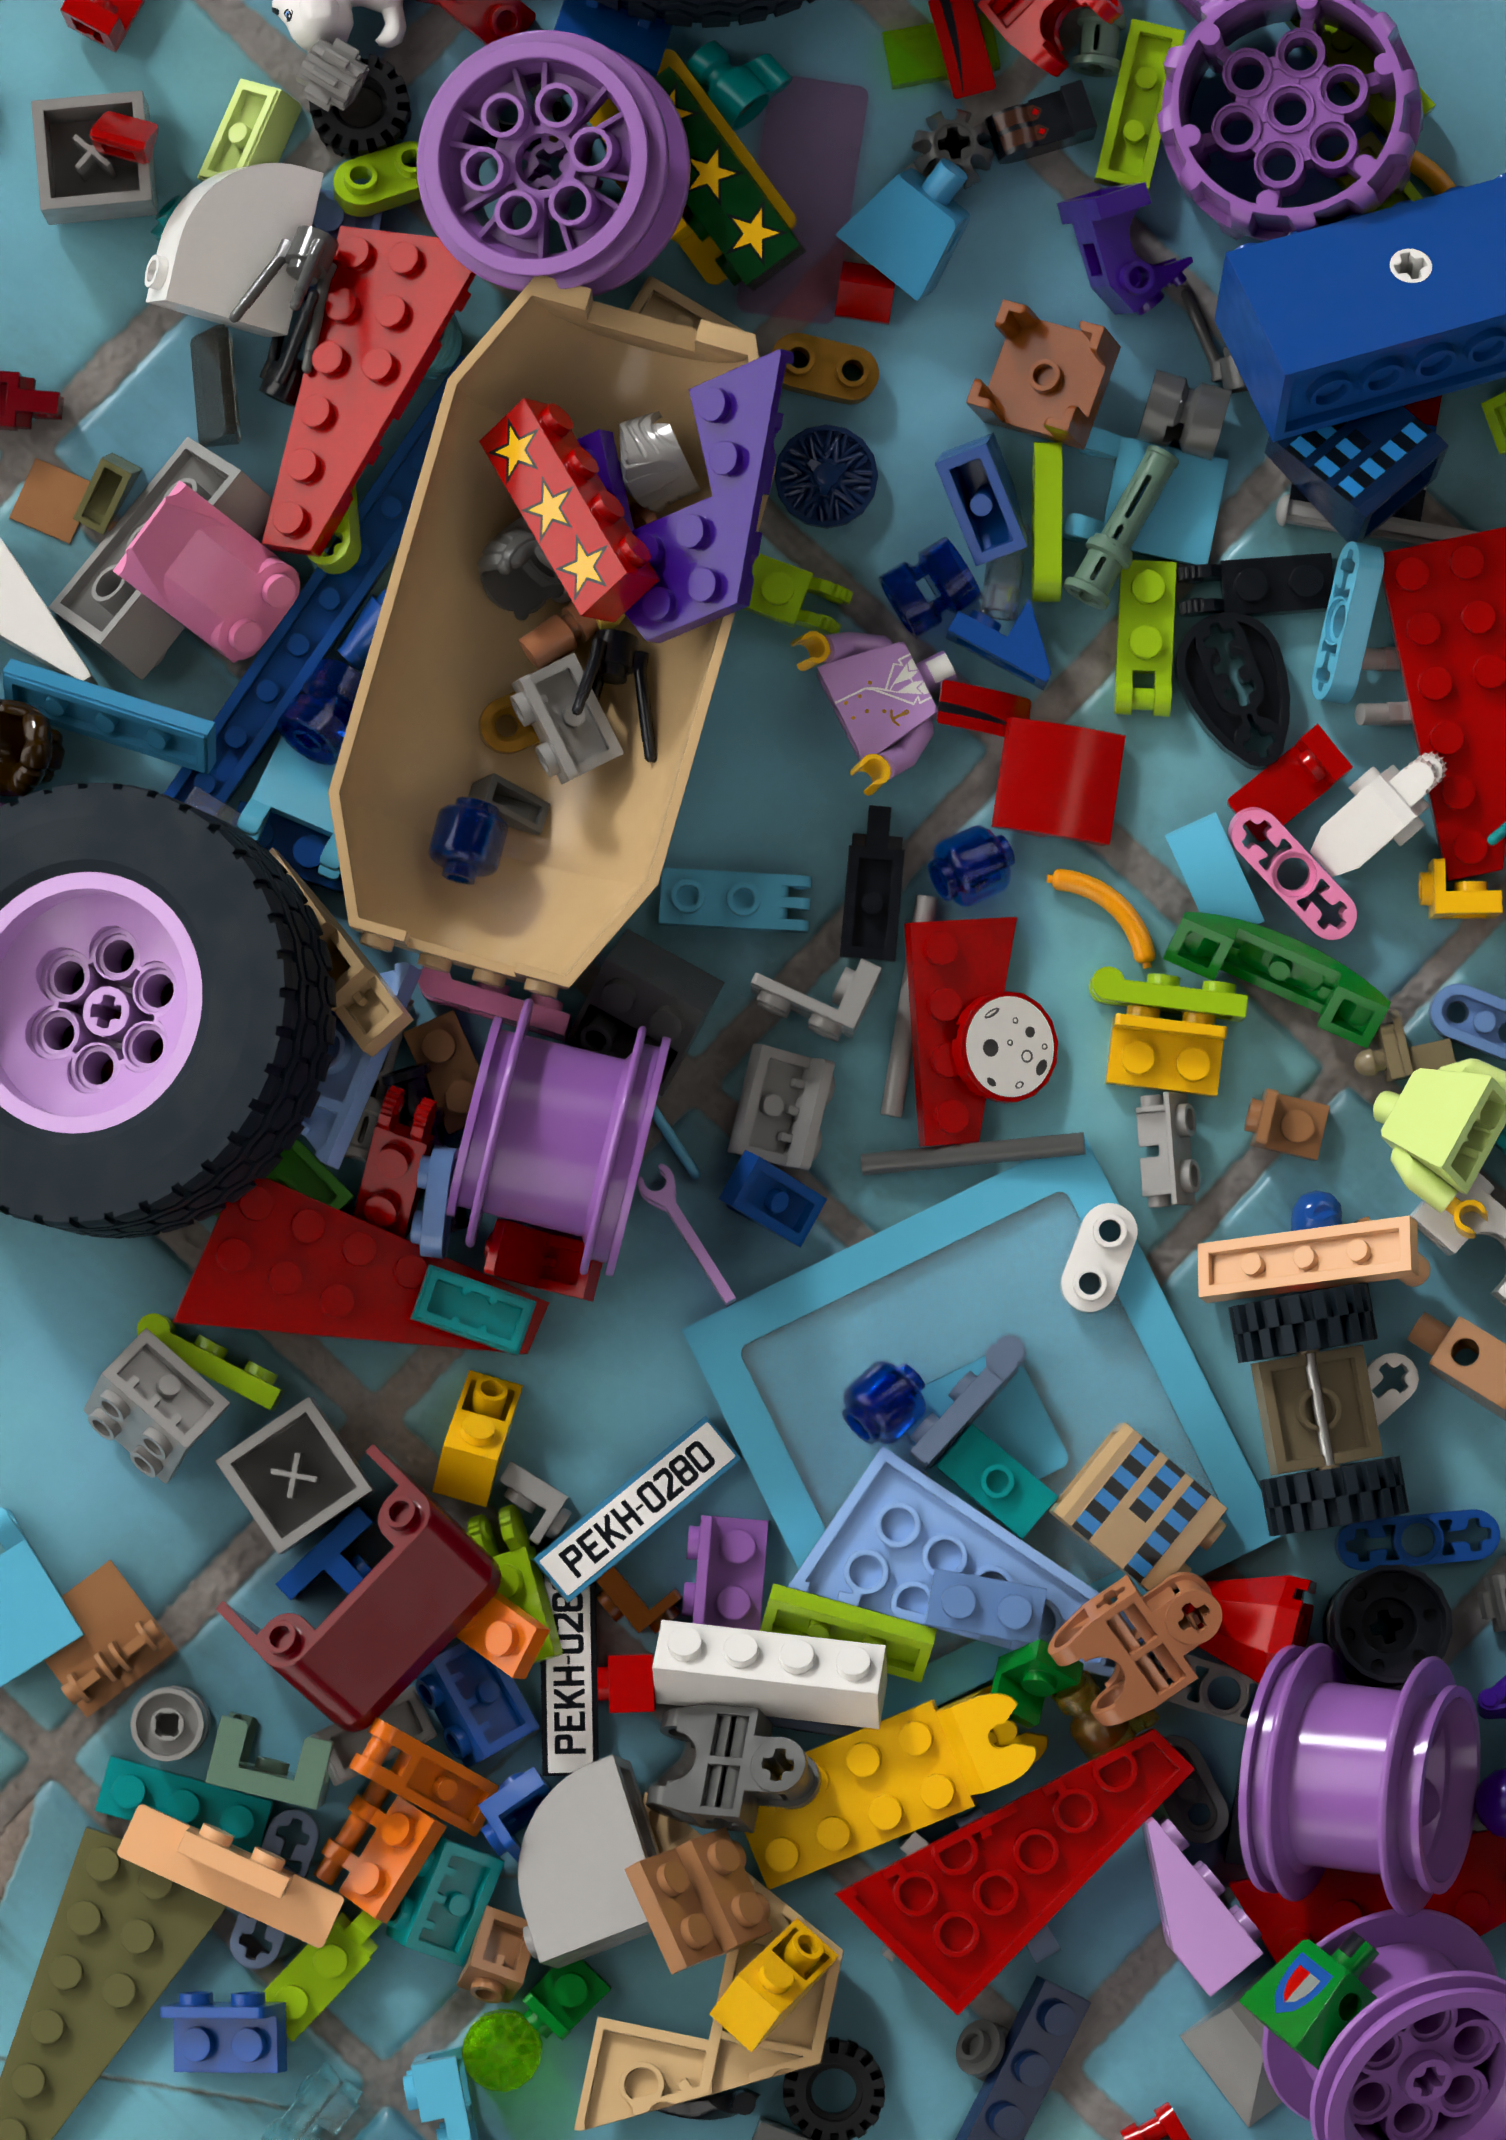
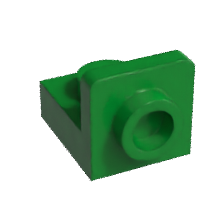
M1042 1639L999 1656L991 1693L1006 1694L1017 1701L1018 1705L1009 1718L1028 1729L1039 1725L1046 1697L1080 1683L1084 1663L1079 1660L1067 1666H1058L1048 1653L1049 1643Z
M584 1959L561 1968L552 1967L524 1995L522 2001L529 2009L523 2016L546 2039L554 2032L563 2041L612 1987Z

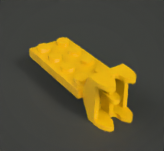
M992 1685L965 1695L939 1709L935 1700L931 1699L881 1720L880 1729L861 1728L805 1751V1754L816 1763L821 1773V1786L816 1797L809 1804L798 1809L759 1806L754 1833L744 1832L767 1888L771 1890L975 1807L978 1803L974 1795L986 1793L1011 1783L1028 1771L1046 1751L1049 1742L1048 1735L1030 1731L1018 1735L1017 1724L1009 1719L1018 1705L1017 1701L1006 1694L991 1693Z

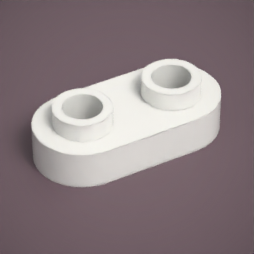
M1114 1203L1098 1205L1086 1214L1081 1223L1060 1280L1063 1298L1072 1308L1086 1313L1099 1311L1109 1305L1116 1295L1138 1234L1137 1224L1133 1215L1121 1205ZM1113 1221L1119 1226L1120 1235L1116 1241L1107 1242L1101 1238L1099 1227L1102 1222ZM1092 1273L1099 1278L1100 1288L1095 1294H1086L1080 1289L1079 1280L1083 1274Z

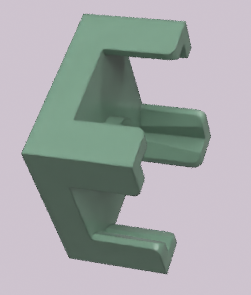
M233 1711L229 1712L228 1716L221 1715L205 1783L315 1810L325 1804L331 1780L327 1771L334 1741L315 1737L305 1738L296 1773L288 1772L290 1764L280 1760L257 1756L255 1763L248 1762L258 1724L255 1717Z

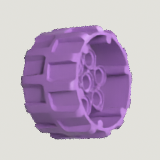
M1208 0L1200 7L1202 20L1192 30L1182 46L1169 48L1163 63L1166 81L1163 89L1162 110L1157 114V121L1168 159L1186 197L1192 198L1208 216L1214 219L1223 233L1235 240L1248 236L1262 241H1269L1287 236L1295 230L1302 232L1339 222L1349 215L1372 213L1392 193H1402L1410 180V165L1420 132L1423 130L1424 112L1417 72L1401 40L1397 24L1386 12L1377 13L1359 0ZM1289 20H1301L1299 28L1286 32L1279 39L1276 46V55L1267 58L1263 52L1255 48L1245 47L1234 52L1227 48L1247 33L1261 27ZM1325 25L1346 32L1372 51L1376 56L1374 60L1375 71L1364 75L1357 67L1345 63L1328 68L1326 48L1320 37L1325 31ZM1299 46L1313 48L1317 52V59L1310 68L1297 71L1287 64V57L1294 48ZM1252 65L1262 69L1264 78L1256 88L1242 90L1234 84V77L1242 67ZM1210 68L1215 73H1222L1227 93L1235 103L1227 104L1219 109L1212 121V131L1201 135L1198 127L1190 124V115L1198 86L1206 71ZM1348 81L1358 86L1360 89L1359 96L1355 102L1348 106L1335 105L1328 98L1330 90L1339 82ZM1379 92L1384 101H1396L1390 134L1381 153L1375 160L1368 154L1359 156L1360 150L1355 132L1347 123L1355 122L1363 117L1370 104V95ZM1288 101H1298L1307 108L1303 120L1292 126L1283 125L1278 122L1276 112L1279 107ZM1236 120L1247 121L1253 126L1252 136L1241 145H1232L1223 139L1225 128ZM1338 136L1345 139L1349 144L1346 155L1334 162L1322 159L1318 154L1321 142L1328 137ZM1219 151L1225 158L1235 162H1244L1254 158V171L1261 188L1264 190L1257 195L1256 203L1248 202L1227 192L1204 172L1211 163L1209 154ZM1285 155L1295 161L1296 167L1293 174L1283 181L1272 180L1265 174L1267 163L1276 156ZM1315 168L1319 174L1327 178H1340L1350 174L1357 180L1344 191L1324 201L1307 206L1281 208L1283 197L1297 193L1303 186L1306 179V171Z

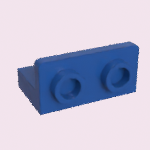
M463 1641L437 1655L416 1678V1690L421 1701L426 1707L434 1710L444 1728L443 1738L448 1750L455 1758L461 1759L467 1768L540 1728L513 1678Z
M192 1991L179 1993L178 2003L160 2006V2018H173L174 2072L281 2073L287 2071L286 2002H265V1992L257 1991L231 1993V2002H213V1992Z

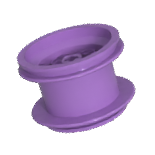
M527 998L524 1001L515 1033L502 1030L503 1018L494 1016L461 1140L446 1215L455 1217L458 1207L472 1210L465 1241L467 1247L470 1248L476 1242L484 1213L581 1236L585 1245L579 1270L581 1275L588 1273L590 1261L594 1260L606 1263L605 1275L613 1277L671 1038L663 1036L660 1047L645 1044L644 1040L647 1029L645 1026H641L638 1028L633 1052L626 1059H621L527 1036L533 1010V1000Z
M1323 1643L1313 1644L1307 1649L1302 1646L1288 1645L1275 1654L1262 1676L1252 1704L1245 1733L1239 1778L1238 1819L1242 1856L1248 1876L1258 1890L1274 1894L1279 1892L1286 1900L1297 1902L1307 1897L1315 1889L1326 1868L1381 1875L1386 1896L1393 1909L1401 1916L1411 1917L1425 1907L1433 1894H1443L1452 1886L1464 1862L1476 1814L1475 1795L1480 1780V1732L1477 1711L1470 1692L1465 1687L1456 1685L1451 1670L1441 1658L1430 1656L1423 1659L1414 1667L1402 1690L1347 1684L1338 1656L1331 1647Z
M1423 1908L1414 1916L1405 1917L1399 1915L1394 1909H1389L1358 1918L1341 1926L1319 1941L1316 1945L1331 1956L1350 1933L1355 1931L1376 1949L1379 1955L1358 1978L1377 1999L1359 2012L1341 2031L1327 2051L1319 2070L1264 2025L1262 2055L1269 2082L1275 2093L1289 2109L1303 2119L1310 2121L1314 2140H1506V1980L1498 1977L1494 1959L1480 1936L1461 1920L1443 1912Z

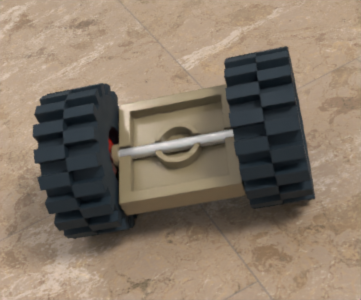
M1368 1283L1311 1291L1228 1307L1238 1363L1296 1354V1356L1250 1364L1270 1475L1312 1468L1317 1469L1259 1480L1269 1536L1318 1530L1409 1513L1400 1456L1340 1466V1463L1383 1456L1363 1344L1320 1352V1349L1378 1339Z

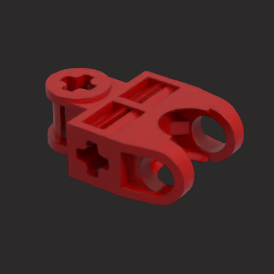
M981 0L977 4L1010 45L1038 67L1057 78L1069 67L1067 60L1061 53L1065 48L1060 41V26L1070 11L1078 7H1090L1100 18L1109 24H1113L1124 12L1120 0Z

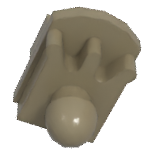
M1393 1009L1387 1011V1023L1381 1024L1375 1034L1379 1049L1371 1050V1048L1361 1051L1354 1060V1067L1357 1072L1365 1076H1376L1377 1072L1384 1071L1386 1083L1407 1079L1419 1068L1438 1070L1441 1066L1455 1063L1456 1060L1450 1038L1408 1047L1398 1010Z

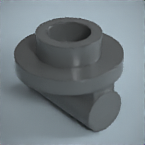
M979 2019L970 2023L961 2033L956 2046V2059L962 2071L985 2081L987 2075L998 2066L1003 2057L1005 2039L1010 2029L986 2019Z

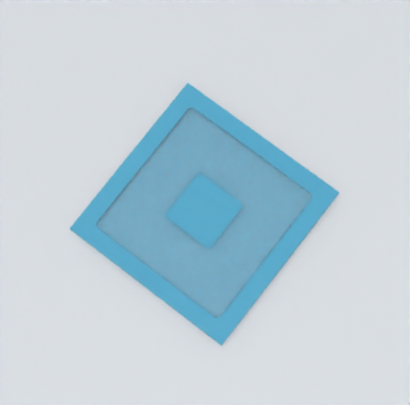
M1085 1134L1086 1154L1033 1159L1021 1162L681 1329L798 1569H800L882 1446L1015 1535L936 1468L937 1464L953 1445L931 1469L923 1467L912 1457L910 1452L916 1445V1442L910 1438L916 1428L932 1412L939 1418L954 1403L948 1396L951 1390L969 1371L978 1376L986 1367L985 1351L992 1343L996 1344L997 1339L1002 1338V1335L1007 1336L1008 1333L1012 1336L1016 1334L1017 1338L1021 1337L1022 1343L1025 1342L1024 1347L1027 1350L1025 1351L1027 1353L1025 1357L1026 1362H1023V1367H1018L1019 1372L972 1424L1057 1496L1061 1495L1117 1423L1125 1422L1228 1508L1220 1518L1227 1526L1207 1551L1198 1545L1185 1561L1192 1568L1190 1573L1202 1576L1283 1536H1269L1261 1489L1137 1239L1116 1295L1109 1305L1099 1311L1086 1313L1072 1308L1062 1296L1060 1289L1061 1276L1084 1217L1098 1205L1105 1203L1119 1205ZM1104 1221L1099 1227V1234L1103 1240L1113 1242L1118 1239L1120 1229L1115 1222ZM1085 1273L1079 1280V1286L1084 1293L1091 1295L1099 1290L1100 1281L1095 1274ZM1048 1510L1022 1539V1541L1099 1593L1126 1575L1051 1515ZM1131 1579L1142 1596L1147 1593L1146 1590ZM1113 1597L1112 1599H1110L1112 1602H1116V1601H1117V1599H1116L1115 1597ZM937 1629L934 1645L921 1683L887 1673L888 1681L881 1720L931 1699H934L936 1705L939 1706L994 1679L999 1656L1013 1650Z

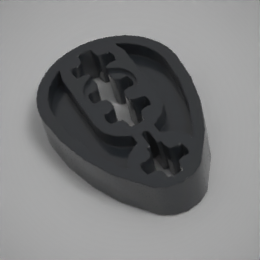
M1222 612L1210 615L1196 623L1188 631L1178 649L1175 660V676L1178 687L1190 712L1204 732L1222 751L1246 768L1253 770L1266 769L1277 761L1283 752L1290 718V693L1287 670L1279 644L1271 631L1263 623L1251 616L1237 612ZM1217 626L1221 634L1230 632L1233 636V640L1226 647L1228 656L1231 660L1238 658L1242 660L1243 666L1236 672L1238 682L1241 685L1250 684L1253 688V691L1246 698V706H1240L1236 699L1227 701L1224 693L1231 687V683L1226 674L1216 675L1214 667L1221 661L1219 651L1216 647L1207 649L1204 645V642L1211 635V627ZM1247 717L1250 718L1254 730L1257 729L1261 737L1270 735L1273 739V743L1266 749L1267 757L1260 758L1256 751L1247 752L1244 748V744L1251 738V726Z

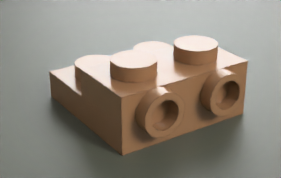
M726 1827L693 1838L676 1848L640 1860L624 1869L671 1975L740 1949L773 1932L768 1921L770 1917L769 1903L762 1894L755 1892L745 1871V1850L740 1843L731 1840Z

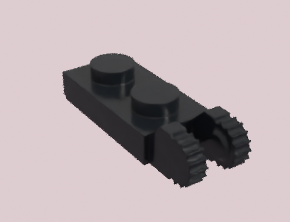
M1331 553L1222 560L1219 564L1191 565L1180 567L1176 570L1178 582L1198 584L1220 581L1222 599L1191 598L1179 603L1180 616L1184 617L1210 616L1222 612H1237L1251 617L1326 612L1334 580Z

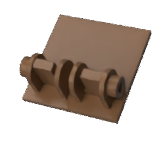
M109 1560L62 1596L85 1635L44 1661L63 1685L61 1690L73 1705L77 1704L88 1718L178 1649L112 1560Z

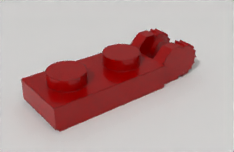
M392 1085L387 1090L382 1102L378 1122L374 1128L353 1216L405 1239L411 1231L413 1216L421 1193V1189L417 1188L420 1159L422 1155L430 1156L434 1140L431 1131L437 1102L424 1097L415 1110L412 1128L400 1124L398 1121L404 1104L405 1090Z

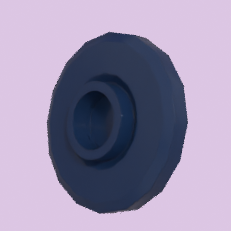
M825 424L806 428L789 439L778 456L774 479L778 498L789 514L806 525L828 529L847 525L864 513L874 498L878 472L875 457L862 438L846 428Z

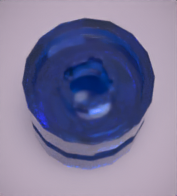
M945 536L918 552V563L915 565L904 561L878 577L881 588L905 628L915 639L941 624L942 613L946 610L956 614L958 610L961 612L982 599L980 588L967 564L954 545ZM922 578L926 580L936 599L927 603L915 583Z
M333 659L321 660L304 682L302 687L303 694L294 696L279 717L277 728L280 735L293 749L309 760L323 765L336 764L362 674L340 661Z

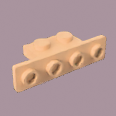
M141 1804L137 1807L117 1850L119 1857L317 1948L324 1946L344 1903L343 1895L283 1868L286 1860L270 1851L255 1847L253 1853H250L232 1845L234 1836L213 1825L203 1823L201 1829H198L148 1805Z

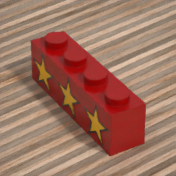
M523 398L479 442L580 616L614 623L660 581L649 562L651 554L646 545L633 535L624 520L625 510L622 504L605 488L597 474L599 466L596 460L581 447L572 432L573 422L569 415L554 403L547 404Z

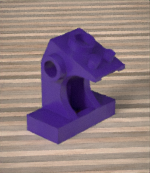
M1146 182L1104 187L1057 203L1062 224L1073 225L1090 287L1115 315L1135 312L1138 315H1143L1150 311L1164 298L1165 295L1161 291L1164 287L1167 288L1172 284L1178 287L1187 280L1182 271L1193 263L1192 257H1186L1177 261L1176 258H1171L1152 265L1136 255L1130 242L1129 228L1138 209L1152 204Z

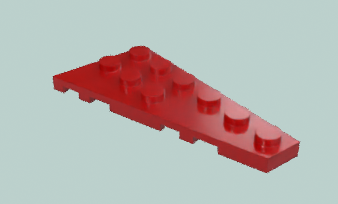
M257 1178L254 1181L257 1186L237 1202H225L227 1208L220 1211L172 1320V1323L506 1353L410 1319L428 1265H433L536 1301L537 1303L519 1353L526 1355L530 1350L550 1302L450 1258L438 1259L420 1256L418 1244H413L409 1240L268 1178Z
M1151 1728L834 1893V1895L958 2016L1195 1768L1156 1729Z

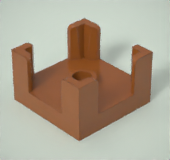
M1003 299L995 320V327L1005 337L988 387L981 379H974L966 401L967 405L983 422L1053 442H1061L1064 445L1084 450L1121 346L1104 326L1080 321L1079 327L1082 330L1080 331L1040 320L1030 307Z

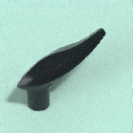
M737 2087L656 2111L696 2120L722 2119L737 2114L748 2115L755 2109L756 2100L761 2094L748 2088Z

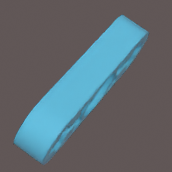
M1350 541L1340 553L1312 674V692L1317 700L1344 705L1350 702L1355 694L1384 570V555L1379 546Z

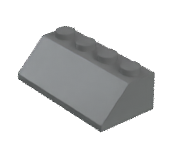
M188 436L48 607L112 660L140 680H143L151 669L160 664L168 648L185 629L184 625L113 572L125 555L126 549L151 515L180 480L257 540L264 535L272 498L242 470Z

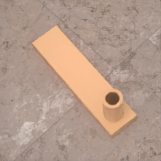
M1410 1215L1198 1244V1296L1206 1303L1399 1279L1407 1286L1416 1287L1428 1279L1431 1270L1429 1261L1418 1252L1417 1221Z

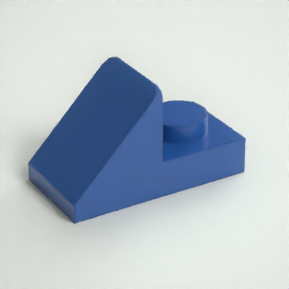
M1030 599L1024 605L1008 637L999 632L1002 625L988 615L972 610L968 616L958 610L947 630L946 639L1044 690L1049 681L1051 670Z
M747 1150L742 1154L718 1198L730 1210L800 1248L827 1201V1198Z

